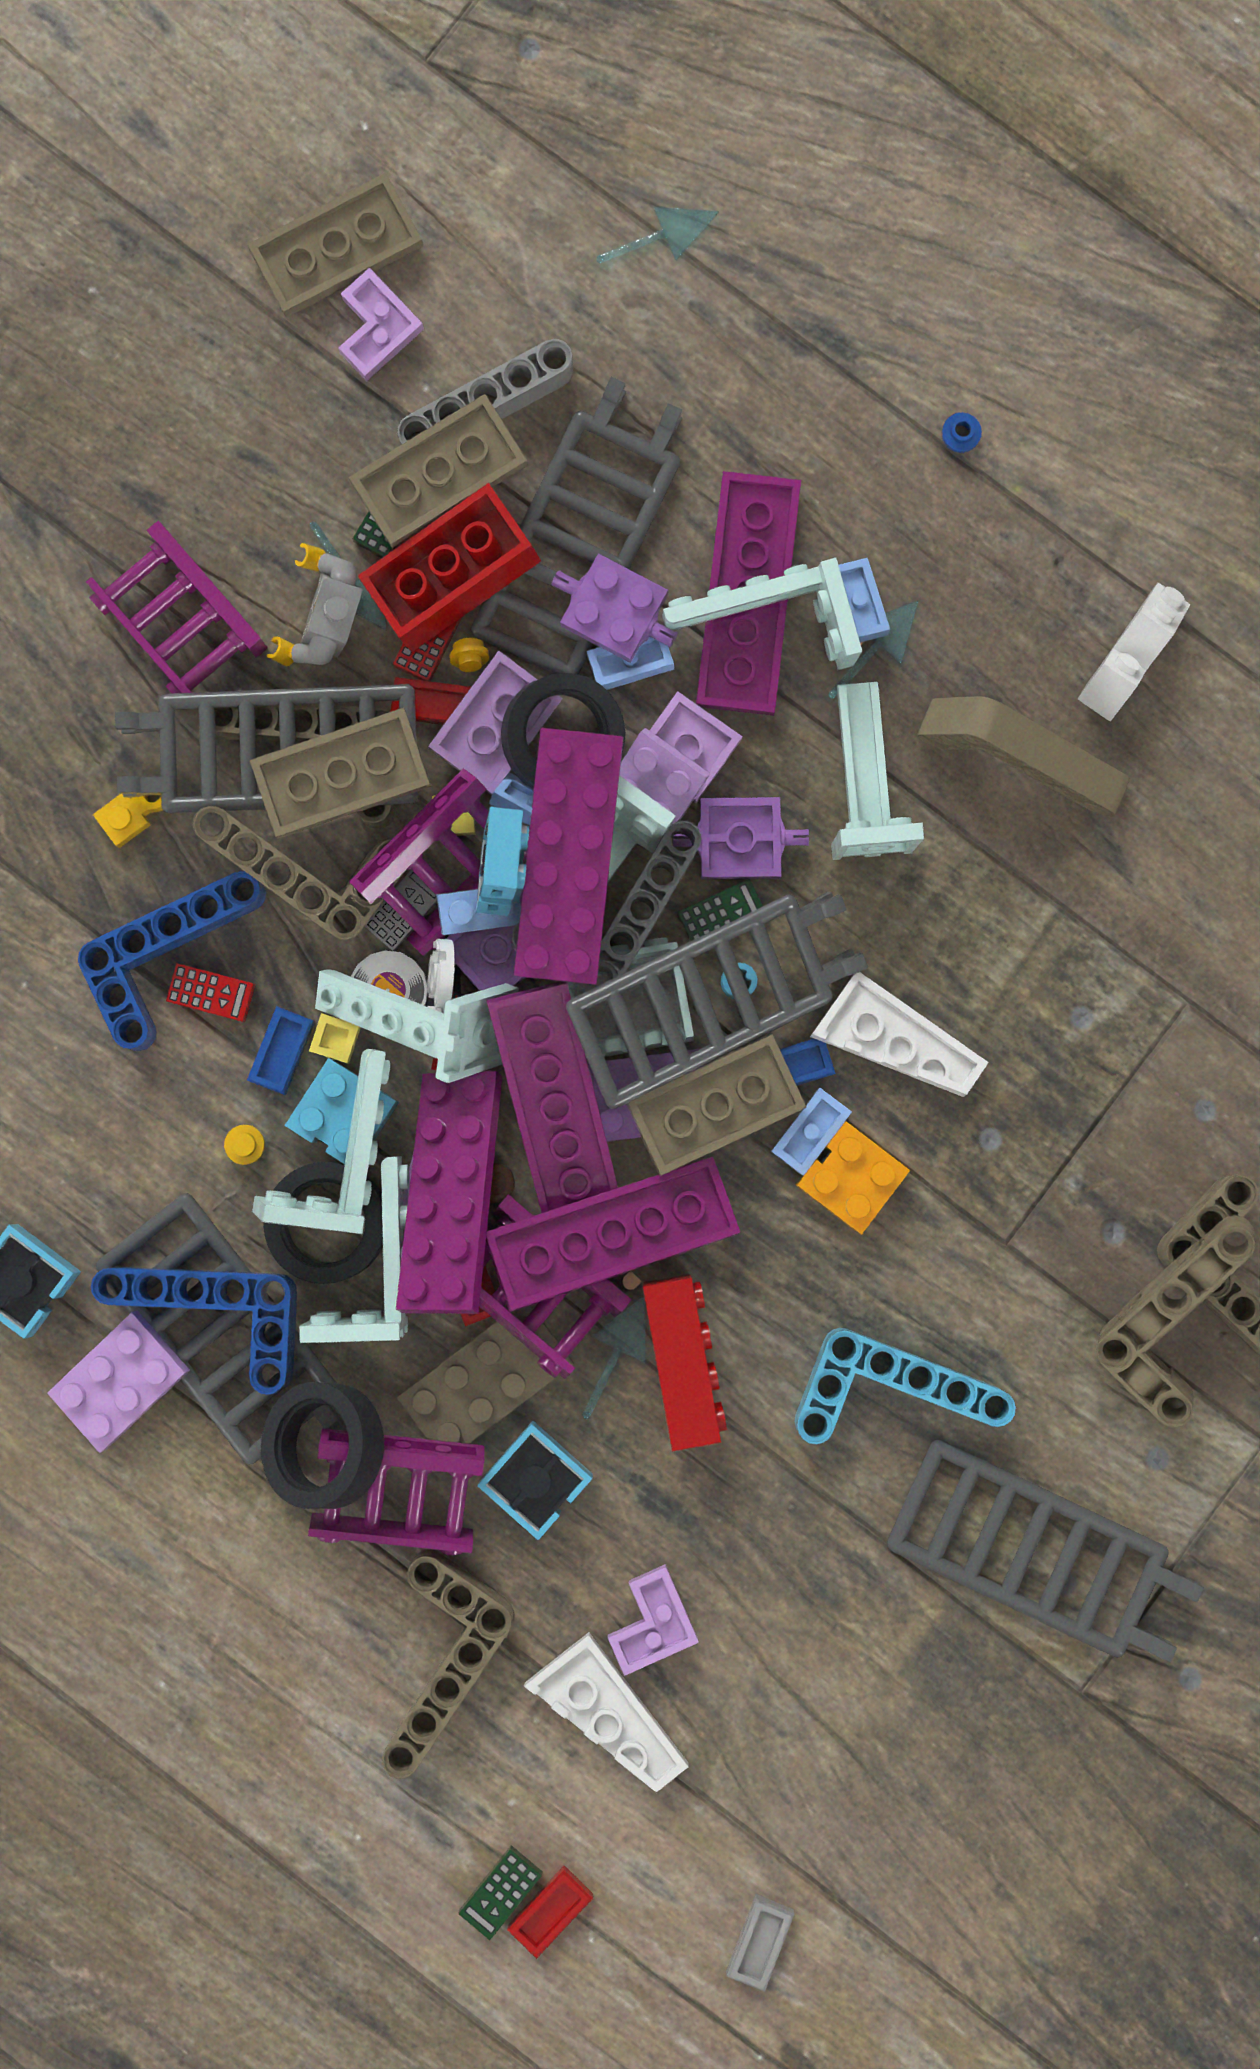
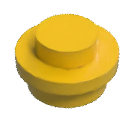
M463 638L456 641L449 655L450 663L463 672L478 671L489 661L488 649L484 647L483 641L477 638Z
M239 1125L228 1132L224 1141L225 1152L237 1164H252L264 1153L265 1139L262 1133L254 1126Z

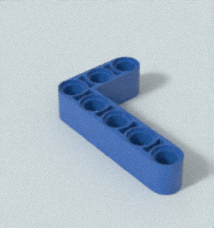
M245 871L232 873L82 946L78 954L80 969L113 1039L119 1046L136 1051L146 1050L154 1043L157 1033L155 1024L129 970L257 910L266 899V889L263 884ZM244 882H252L254 885L252 897L246 901H239L236 895L239 885ZM215 899L218 904L216 914L211 918H203L200 912L202 904L206 900ZM179 916L182 923L181 929L175 935L168 936L165 932V923L169 918ZM142 933L145 938V945L141 951L132 953L129 949V941L135 934ZM105 950L109 957L108 964L102 970L96 971L93 965V958L99 951ZM122 986L126 993L125 1000L119 1006L114 1007L110 1002V993L115 987ZM138 1021L142 1026V1036L138 1041L131 1043L127 1039L126 1031L131 1023Z
M115 1267L102 1269L93 1277L91 1292L97 1301L106 1305L253 1311L249 1368L251 1385L259 1393L268 1395L283 1390L291 1382L294 1367L297 1286L289 1276L276 1273ZM112 1275L119 1277L122 1282V1290L116 1297L109 1294L106 1286L108 1279ZM153 1276L160 1279L163 1286L161 1295L156 1299L148 1294L146 1287L147 1282ZM192 1278H197L203 1285V1294L197 1301L190 1298L187 1294V1284ZM234 1279L238 1280L244 1287V1295L238 1302L232 1301L227 1295V1286ZM273 1281L282 1284L285 1290L284 1299L279 1304L271 1302L267 1297V1288ZM270 1322L278 1324L282 1329V1340L277 1345L271 1344L265 1338V1328ZM268 1363L274 1364L280 1371V1380L275 1386L269 1385L263 1379V1368Z

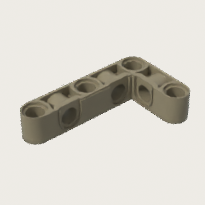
M1228 1216L1219 1222L1202 1239L1191 1245L1134 1296L1099 1332L1096 1349L1097 1359L1134 1398L1139 1400L1166 1426L1182 1427L1190 1421L1193 1414V1391L1173 1370V1367L1168 1368L1150 1348L1217 1290L1233 1272L1252 1256L1255 1249L1254 1228L1244 1217ZM1239 1232L1245 1235L1247 1240L1240 1246H1232L1226 1243L1224 1238L1229 1233ZM1175 1286L1183 1289L1186 1295L1181 1299L1174 1300L1167 1297L1164 1291L1169 1287ZM1110 1340H1119L1125 1344L1126 1348L1115 1352L1108 1349L1105 1343ZM1176 1397L1184 1401L1185 1404L1180 1408L1174 1409L1167 1406L1164 1401L1168 1398Z

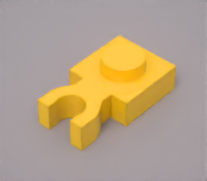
M120 794L95 812L93 816L115 846L121 848L151 825L145 816L152 812L163 811L161 797L156 802L151 803L148 801V795L125 798L123 794Z

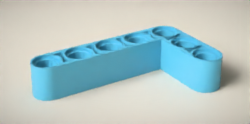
M837 1328L830 1331L822 1343L794 1422L798 1433L808 1443L820 1444L827 1441L834 1431L855 1373L990 1426L1000 1427L1011 1422L1015 1415L1016 1407L1012 1397L996 1386L849 1329ZM840 1337H849L853 1342V1351L845 1358L835 1357L832 1351L833 1343ZM877 1352H887L891 1359L889 1368L881 1373L874 1372L870 1365L871 1358ZM915 1367H925L928 1371V1380L921 1387H912L908 1380L909 1373ZM826 1375H834L839 1381L838 1390L830 1396L822 1395L818 1391V1382ZM955 1381H962L966 1388L964 1397L957 1402L949 1401L946 1394L947 1388ZM993 1396H1000L1004 1404L1001 1413L993 1417L987 1416L985 1403ZM813 1413L821 1414L825 1420L822 1430L814 1434L806 1432L803 1427L805 1418Z

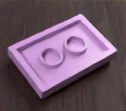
M498 650L429 744L428 749L459 772L463 768L487 788L486 792L492 795L511 770L505 758L501 742V727L504 714L514 696L526 685L537 679ZM559 695L546 698L531 713L526 728L528 745L563 699Z
M137 1310L131 1312L47 1394L95 1449L101 1453L107 1450L181 1380L190 1369Z

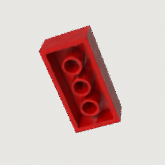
M487 483L360 573L358 577L399 639L413 652L536 566L541 560L491 485Z
M686 1274L643 1282L672 1451L721 1443L719 1432L727 1431L722 1403L721 1401L714 1403L712 1391L720 1390L714 1361L707 1362L705 1350L713 1348L707 1321H699L697 1309L705 1308L700 1281L692 1282L691 1275Z

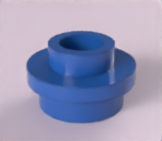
M963 412L951 415L945 421L942 428L944 444L950 450L958 453H965L974 449L982 435L979 421L973 415ZM964 426L968 429L969 435L961 437L956 433L955 428Z

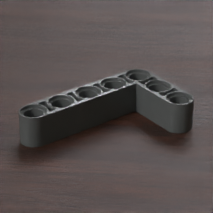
M677 821L667 829L602 939L598 971L606 972L611 979L628 971L696 855L701 844V833L693 823ZM676 834L686 835L692 843V848L687 851L677 850L671 843V837ZM656 868L666 869L670 872L672 882L664 886L656 884L651 878V871ZM636 902L646 903L652 911V916L647 920H638L632 915L630 906ZM520 921L515 925L512 932L511 941L515 953L517 952ZM616 936L625 937L630 941L632 950L626 955H618L612 951L610 940ZM567 982L568 986L580 993L594 988L591 984Z

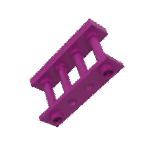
M159 520L146 530L155 541L149 546L152 550L105 590L92 577L86 581L95 592L89 597L90 600L105 616L109 612L115 615L171 680L166 685L171 693H192L191 691L237 651L243 653L248 648L257 658L268 648L259 635ZM172 561L180 570L175 575L177 580L131 619H128L115 602L162 562L166 565ZM197 590L206 600L200 605L203 609L154 649L140 632L187 592L192 594ZM222 619L231 629L226 634L228 639L182 678H179L166 661L211 622L214 621L217 624Z
M464 768L349 881L370 904L377 898H383L414 929L406 939L423 956L429 950L435 949L433 943L436 939H445L446 936L441 933L438 908L425 919L394 887V881L405 870L411 869L435 895L478 889L481 861L458 838L451 828L452 823L461 814L468 812L485 830L489 811L480 802V796L487 788ZM434 841H440L471 873L455 891L422 858L423 852ZM527 850L524 851L523 862L527 859Z
M510 1195L506 1196L494 1212V1215L499 1218L497 1220V1228L533 1216ZM486 1242L483 1267L491 1259ZM608 1279L581 1288L591 1297L589 1299L590 1305L554 1349L539 1338L535 1332L568 1293L539 1302L523 1322L504 1308L506 1300L501 1285L492 1296L481 1288L479 1306L540 1358L537 1361L538 1365L546 1373L554 1378L560 1375L565 1379L575 1369L566 1361V1358L602 1315L607 1316L610 1313L612 1316L617 1317L631 1302V1299Z
M322 1428L317 1458L326 1459L330 1463L328 1483L337 1477L346 1462L349 1448L348 1431ZM384 1435L383 1460L378 1475L368 1490L365 1518L340 1515L341 1508L324 1509V1513L312 1512L308 1536L317 1537L318 1540L327 1543L349 1540L437 1549L446 1555H460L463 1552L472 1553L473 1529L462 1528L468 1479L473 1475L482 1476L484 1445ZM392 1466L408 1468L412 1472L405 1522L381 1519L387 1469H390ZM432 1471L449 1472L452 1476L446 1526L422 1524L428 1474Z

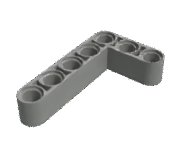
M560 339L547 340L407 415L398 426V436L401 445L408 441L411 434L425 431L443 420L447 414L456 412L484 394L492 395L496 398L492 405L500 418L503 419L563 387L573 376V359L570 347ZM552 358H560L565 362L558 369H551L545 365ZM519 376L530 379V383L522 388L511 384L512 380Z

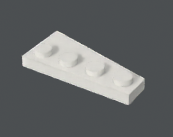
M861 972L853 974L810 1036L962 1097L968 1094L989 1063Z
M589 1632L525 1682L524 1687L534 1695L540 1696L552 1706L551 1708L580 1728L585 1736L595 1744L601 1745L615 1757V1760L655 1792H658L689 1767L687 1760Z

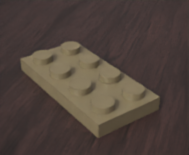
M386 173L247 244L286 318L352 284L369 267L375 272L424 246L422 238Z
M484 394L349 477V480L393 549L420 532L487 483L494 487L528 466V461L488 397Z
M404 707L250 760L274 835L277 839L432 787Z
M773 1034L685 1074L626 1104L659 1176L807 1108Z
M530 1305L510 1313L523 1322L531 1313L533 1307ZM496 1321L401 1393L397 1399L427 1439L470 1444L555 1378L538 1365L537 1361L540 1358ZM543 1322L535 1334L554 1349L559 1342ZM568 1356L566 1361L573 1365V1360Z

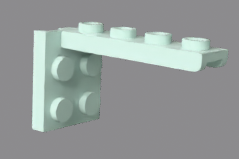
M837 558L821 561L818 567L808 569L806 564L797 565L784 571L785 576L769 580L768 575L757 576L747 580L745 587L731 590L729 585L717 587L707 592L708 597L692 601L691 596L680 597L668 603L669 607L663 609L662 618L665 627L677 630L816 591L818 599L813 600V605L818 622H825L828 637L824 638V646L829 661L835 660L838 670L854 666L862 653Z
M878 682L837 685L849 823H846V829L839 830L831 844L833 860H839L842 857L864 855V857H874L884 853L896 852L910 854L924 840L923 823H911L910 817L890 818Z
M619 776L608 882L636 844L654 853L676 816L621 776Z
M326 969L319 971L315 1009L437 1058L436 1078L450 1083L503 1064L487 1000L517 993L519 988L505 983L446 1001L444 1013H441L338 971Z
M366 1049L361 1055L339 1205L331 1202V1199L326 1197L307 1196L306 1202L297 1201V1198L291 1197L290 1193L268 1190L266 1191V1197H254L252 1212L262 1222L362 1234L364 1217L361 1215L362 1205H368L371 1196V1181H366L368 1166L374 1165L378 1148L377 1141L372 1140L375 1124L380 1125L384 1110V1102L379 1100L381 1084L387 1083L390 1072V1061L385 1060L386 1052Z
M402 1156L387 1157L381 1163L385 1316L381 1317V1310L377 1309L358 1310L357 1314H352V1317L341 1318V1311H319L317 1315H312L309 1321L300 1326V1343L400 1340V1337H403L408 1332V1316L396 1310L404 1240L403 1230H405L407 1205H403L402 1189H409V1166L402 1165Z

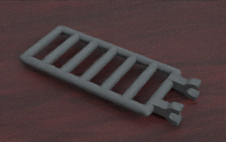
M611 377L594 416L584 411L576 412L520 525V529L529 542L532 536L535 535L588 561L594 562L599 553L630 569L680 466V458L676 454L667 451V448L682 421V417H680L682 409L668 403L651 442L639 438L610 424L616 410L626 395L624 390L626 384ZM584 429L661 465L662 467L653 486L575 451L574 449ZM567 464L644 500L645 502L636 521L634 522L558 486L557 484ZM550 499L627 535L628 537L619 556L608 553L541 521V517ZM538 563L525 574L552 586V580L556 577L557 571ZM509 585L482 603L471 626L473 636L553 674L580 673L587 658V651L591 650L593 643L561 627L560 621L563 617L506 591ZM501 605L577 641L568 662L566 663L490 627L489 625L498 606Z
M399 684L163 694L159 698V712H115V728L121 730L122 734L159 731L161 776L153 777L117 776V793L123 794L125 798L161 795V806L166 813L197 812L206 806H216L224 811L265 810L262 796L257 794V781L250 760L256 758L255 706L279 705L280 750L296 744L295 705L319 704L320 736L336 731L335 703L359 702L360 722L376 717L375 701H399V709L404 707L416 739L415 690L411 685ZM239 707L241 794L217 795L215 708ZM199 708L201 796L177 797L175 709ZM418 791L379 805L412 804L418 799Z
M826 892L817 897L813 902L800 908L797 899L793 895H786L570 999L566 1004L567 1012L606 1105L610 1109L619 1108L828 1004L832 1000L829 984L868 968L863 953L854 954L852 949L842 952L834 960L821 965L809 934L808 926L847 910L842 896L836 895L833 897L832 892ZM783 914L787 918L814 993L796 1002L792 998L765 927V923ZM748 931L751 933L780 1009L760 1020L729 942ZM715 948L745 1025L744 1028L725 1037L694 961L695 957ZM678 965L710 1043L691 1054L687 1051L657 976ZM641 983L644 984L675 1061L655 1072L652 1070L621 994ZM606 1000L639 1078L618 1090L585 1010Z
M183 1193L96 1263L98 1272L106 1268H115L185 1212L199 1231L153 1268L177 1269L209 1244L223 1261L213 1271L251 1272L193 1196L188 1193ZM112 1275L108 1279L107 1284L115 1295L118 1296L122 1290V1282L119 1277ZM155 1276L151 1277L147 1282V1292L160 1283V1279ZM201 1281L187 1291V1294L193 1300L197 1301L203 1294ZM267 1293V1297L269 1298V1300L275 1303ZM125 1306L129 1313L138 1310L190 1369L181 1381L240 1458L249 1465L257 1462L261 1458V1438L251 1445L237 1425L280 1391L266 1395L255 1390L228 1413L213 1395L215 1391L250 1364L251 1343L203 1381L188 1363L251 1311L227 1310L186 1344L177 1349L164 1330L191 1308L167 1307L157 1316L153 1317L145 1306ZM270 1322L272 1326L264 1332L265 1338L271 1344H276L282 1339V1329L278 1324ZM295 1330L294 1355L297 1358L294 1359L291 1382L307 1370L315 1382L337 1384L306 1343H300V1335ZM280 1371L266 1381V1383L273 1386L277 1385L280 1380ZM323 1405L313 1410L302 1423L303 1425L315 1416L323 1428L347 1431L345 1422L328 1405Z
M939 1439L931 1443L887 1540V1547L892 1552L1116 1658L1122 1657L1129 1643L1171 1663L1177 1647L1172 1645L1170 1641L1137 1627L1138 1622L1156 1583L1197 1603L1204 1589L1197 1582L1164 1567L1169 1552L1163 1544ZM942 1459H945L964 1468V1471L928 1550L905 1539ZM981 1476L1000 1485L1001 1488L964 1568L943 1558V1554L977 1479ZM1017 1493L1038 1503V1506L1002 1585L979 1574ZM1055 1511L1074 1520L1075 1523L1041 1599L1037 1603L1016 1592L1051 1514ZM1091 1528L1112 1538V1541L1075 1621L1054 1611V1608ZM1129 1546L1150 1557L1116 1633L1111 1638L1092 1629L1091 1626L1125 1550Z

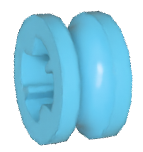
M738 963L740 971L745 972L744 979L750 982L748 991L749 994H752L757 987L758 979L756 972L751 966L745 963ZM723 972L720 981L722 991L726 996L734 999Z

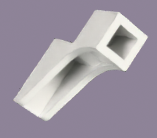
M1159 582L1156 584L1112 650L1078 697L1079 701L1108 721L1113 719L1136 689L1146 670L1172 638L1191 605L1185 601L1184 596L1178 590L1172 587H1164Z

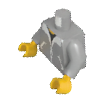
M302 543L300 547L305 548L306 556L302 562L295 560V564L299 567L322 573L301 642L294 645L278 636L273 637L271 642L278 645V648L274 654H267V657L284 666H290L293 662L325 665L332 660L333 656L338 658L347 643L362 594L361 586L356 584L357 569L351 562L325 553L321 548Z

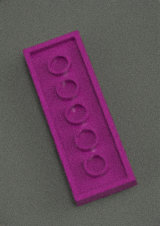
M723 471L709 590L729 585L731 590L745 587L747 580L761 575H768L769 580L785 576L784 571L792 567L801 480ZM788 599L705 622L696 699L698 706L701 708L774 716Z
M540 728L514 976L597 985L623 736Z
M560 981L487 1000L541 1213L618 1188L585 1052L566 1009V1004L571 999L567 981Z
M482 1071L450 1083L437 1079L436 1073H425L422 1075L396 1310L401 1313L478 1314L502 1086V1075L497 1071Z
M713 1157L674 1169L662 1176L656 1175L487 1231L486 1244L509 1311L513 1312L736 1236L740 1233V1229Z

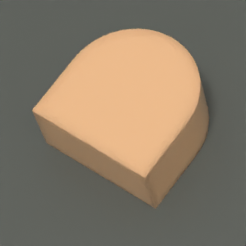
M632 1271L628 1272L623 1278V1285L629 1290L635 1289L642 1282Z

